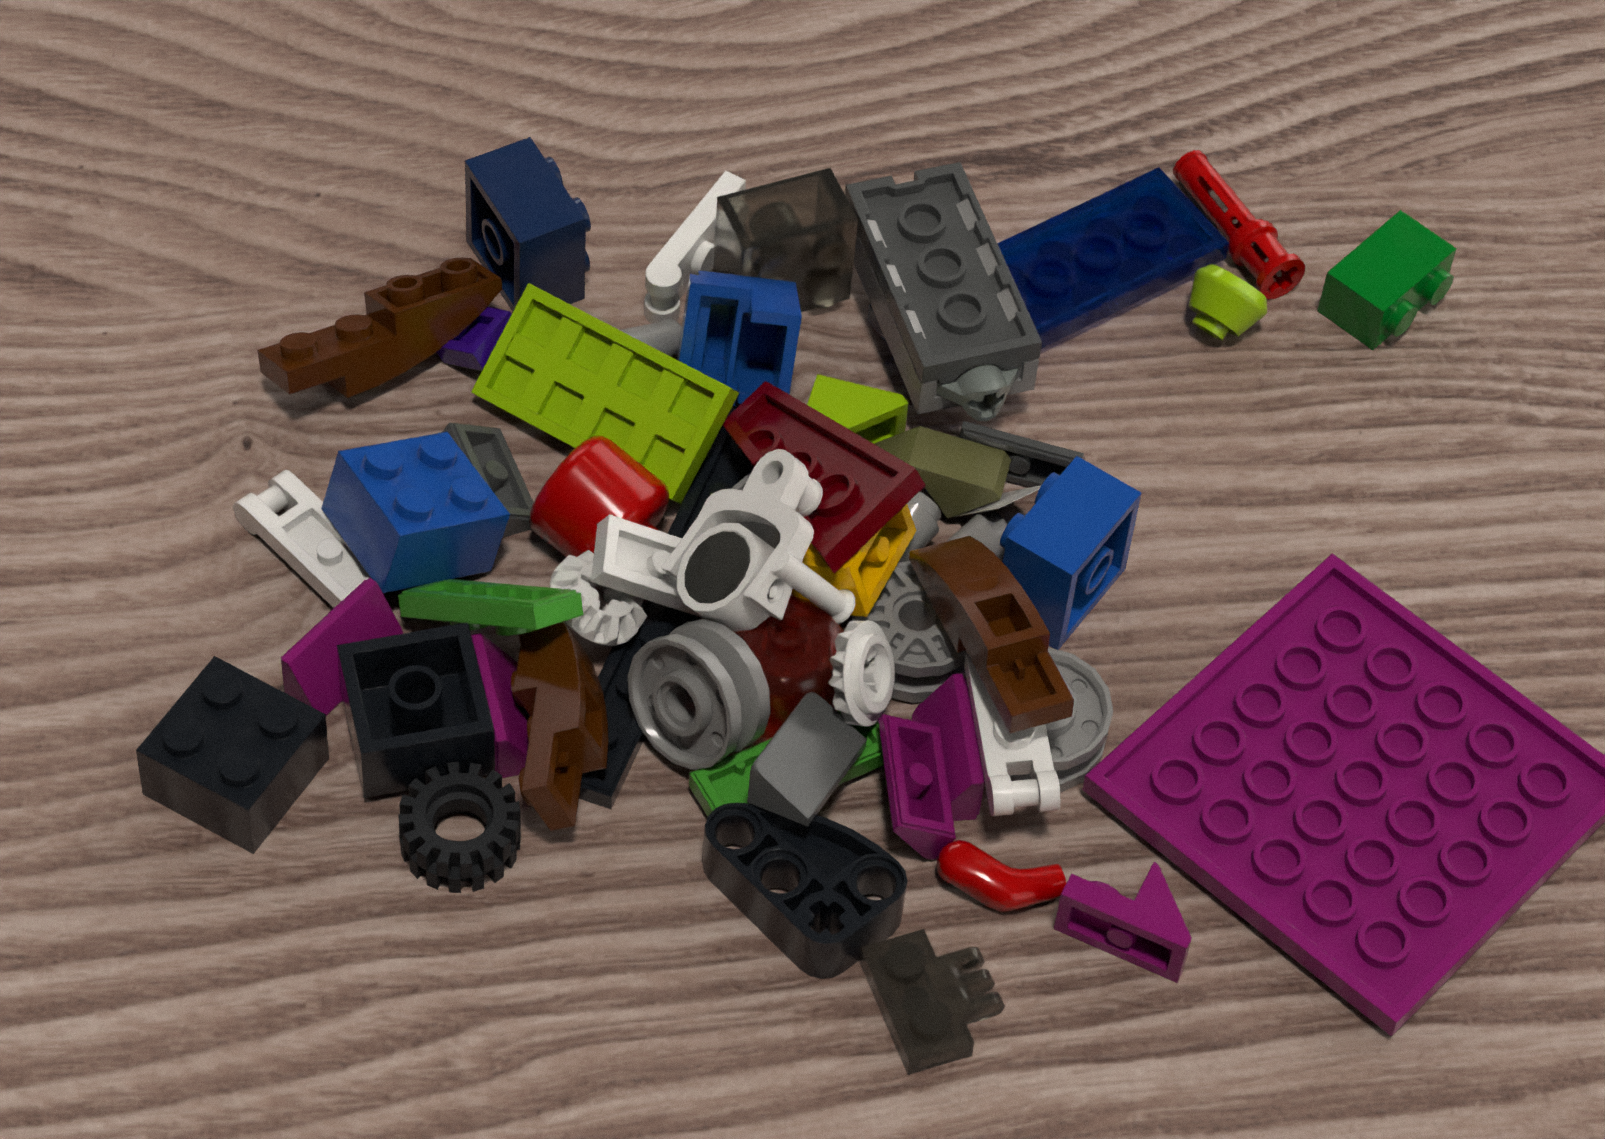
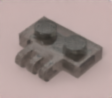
M924 929L861 947L859 956L861 968L907 1075L972 1056L974 1040L967 1025L992 1018L1000 1014L1005 1008L998 992H989L995 985L990 971L987 969L978 970L985 962L978 947H968L936 957Z

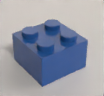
M448 432L338 451L321 508L369 576L378 583L382 593L491 571L510 517V513Z
M1078 456L1072 460L1060 475L1053 472L1046 478L1037 493L1035 505L1026 515L1017 513L1006 526L1000 539V546L1005 549L1002 562L1032 601L1050 632L1049 646L1057 650L1062 647L1126 569L1142 494L1140 491Z

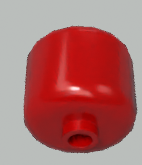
M593 436L577 446L546 481L530 509L529 524L537 535L563 556L572 555L578 557L587 550L594 553L597 524L609 514L658 530L656 527L667 509L669 490L660 478L612 440L603 436Z

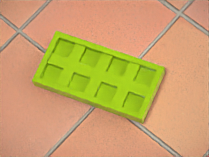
M530 283L527 284L471 393L574 448L593 436H603L612 440L660 478L668 487L669 498L680 504L739 395V392Z

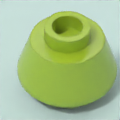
M1214 264L1199 268L1195 272L1188 306L1197 313L1192 323L1209 335L1223 341L1227 333L1239 337L1267 314L1266 297L1238 276Z

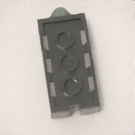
M961 162L917 170L914 172L913 181L895 184L893 177L887 176L845 185L841 235L917 415L961 405L967 414L975 420L987 422L999 413L1007 395L1034 390L1042 341Z

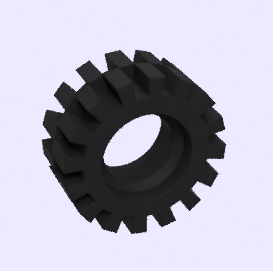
M459 762L447 763V775L440 776L436 766L425 771L426 785L415 778L408 785L409 796L402 795L399 803L400 814H398L401 854L404 862L410 861V872L417 879L426 872L427 885L437 890L442 879L449 880V892L461 893V881H470L474 892L484 889V875L486 874L494 883L503 878L504 865L509 868L513 867L517 860L516 850H520L521 842L519 801L516 802L515 790L509 783L502 787V775L494 770L489 773L486 779L482 778V765L470 763L468 773H459ZM465 813L482 819L486 828L481 835L471 840L451 841L437 835L434 826L438 820L445 816Z

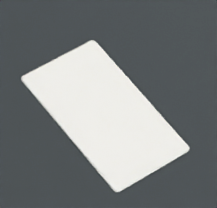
M1041 485L1004 492L1000 500L954 517L999 509L1039 490Z

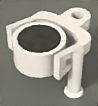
M783 449L770 451L759 459L743 490L722 489L712 493L706 499L694 523L661 567L663 571L677 580V592L683 604L704 619L723 624L736 634L756 628L770 616L782 620L793 589L823 610V616L826 622L837 625L848 619L854 611L856 604L853 592L848 589L838 590L802 563L814 535L811 523L804 517L810 515L820 504L823 488L817 480L811 479L808 476V470L801 461ZM736 522H757L772 526L779 531L780 542L774 549L753 532Z

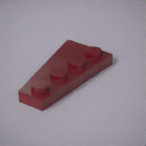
M767 381L742 402L723 423L724 428L753 468L759 459L768 452L783 449L801 461L808 470V476L821 484L823 488L821 502L816 510L804 518L811 523L814 530L811 541L812 546L834 574L926 486L913 466Z

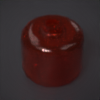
M791 595L782 620L770 616L754 629L733 631L747 643L759 660L769 686L771 713L765 732L760 737L766 739L773 738L807 693L815 692L834 708L835 690L828 683L833 676V667L829 659L836 654L835 640L837 635L843 633L844 630L830 615L811 601Z

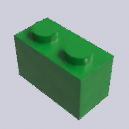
M1400 210L1327 272L1317 312L1368 348L1374 350L1391 334L1395 337L1402 335L1423 306L1427 303L1435 305L1446 295L1454 280L1450 270L1457 248Z

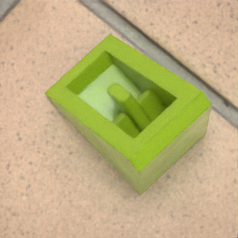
M817 374L807 403L808 406L873 444L905 432L909 403L902 394Z

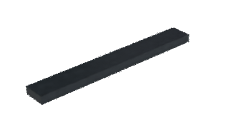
M737 398L735 406H732L727 417L740 405ZM723 425L698 470L667 534L683 538L698 517L706 499L712 493L722 489H732L735 484L752 472L753 466L732 440ZM646 599L643 600L641 607L648 617L630 641L612 647L598 676L607 711V766L605 769L582 773L579 799L608 809H612L646 737L638 726L629 701L628 673L633 656L647 642L657 637L669 635L675 628L686 622L701 620V617Z

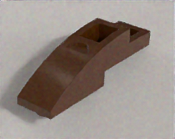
M452 258L444 261L440 268L416 276L400 275L393 277L387 281L385 286L364 292L366 315L344 316L339 318L335 325L311 333H292L284 336L278 344L257 350L260 372L289 395L327 382L345 397H352L410 370L440 350L449 340L458 336L502 290L501 278L471 258Z
M971 536L910 551L909 561L956 652H968L1009 733L1072 717L1074 698L1048 652L1050 632L1032 601L1006 565L982 542Z
M563 621L529 633L519 634L521 646L517 670H514L511 676V689L514 699L520 708H525L530 714L527 721L529 744L526 764L519 773L520 792L525 803L536 810L550 831L575 826L582 773L605 769L608 753L607 711L601 684L584 648L569 626Z

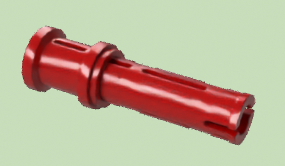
M1193 150L1183 155L1173 167V175L1185 186L1204 213L1229 241L1228 253L1233 262L1248 269L1256 279V289L1266 299H1276L1293 290L1305 273L1306 267L1302 259L1294 253L1289 254L1277 240L1278 232L1272 223L1254 217L1236 195L1235 191L1208 162L1207 157L1202 151ZM1212 190L1228 208L1226 212L1222 210L1210 195ZM1233 219L1238 220L1236 224H1234L1232 221ZM1278 271L1282 272L1281 277H1277L1276 273Z

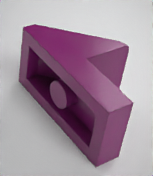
M1153 862L1135 900L1121 895L1115 888L1106 883L1088 881L1072 873L1061 893L1054 930L1178 983L1183 973L1192 937L1164 875L1156 862Z

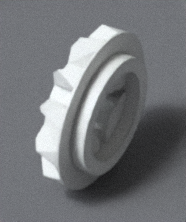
M587 550L578 557L568 555L552 573L550 588L571 589L580 592L583 615L567 620L565 623L580 636L597 644L616 646L630 641L648 617L641 607L644 599L591 582L594 553L590 550ZM594 587L604 592L603 599L608 603L602 610L599 609L601 602L598 600L599 593Z
M870 620L849 621L844 632L839 633L836 637V654L829 659L833 667V676L828 683L835 690L834 708L841 711L845 723L867 727L874 725L878 721L891 699L895 681L894 657L891 646L877 623Z

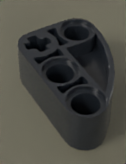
M750 803L724 804L715 808L707 817L704 828L702 859L705 875L778 949L807 975L826 979L842 974L892 936L900 927L908 882L906 871L883 848L855 830L818 815L814 817L807 827ZM737 844L743 846V848L731 849L724 845ZM780 887L790 892L779 894L768 889ZM876 894L884 897L885 899L872 900L868 899L864 895Z

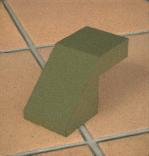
M922 426L874 443L916 468L926 485L925 489L948 519L1001 499L1011 463L1010 457L1003 450Z

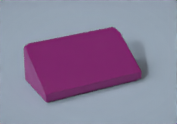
M370 577L364 580L281 657L284 693L321 711L327 716L342 702L337 645L403 634L398 620L376 581Z
M482 633L472 635V641L495 730V771L502 775V778L517 776L526 764L529 744L527 721L530 717L525 708L523 709L518 706L511 689V676L513 671L517 670L518 663Z
M953 674L913 711L911 720L940 727L953 821L975 820L980 813L985 781L967 680L963 677V674Z
M883 714L878 721L893 832L922 857L928 860H935L942 848L956 839L940 727Z

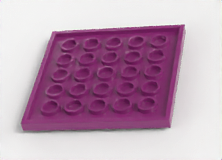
M1332 553L1085 775L1082 790L1392 1037L1605 822V755Z

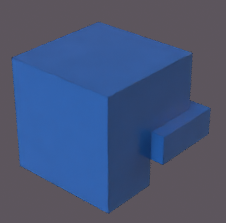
M698 270V275L690 274L677 360L739 392L737 397L739 404L744 402L765 381L790 394L802 319L796 282Z

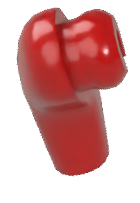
M956 840L946 844L940 851L936 867L938 874L944 881L959 888L985 906L1000 912H1010L1061 896L1066 885V878L1059 864L1025 869L1011 868L972 843L964 840Z

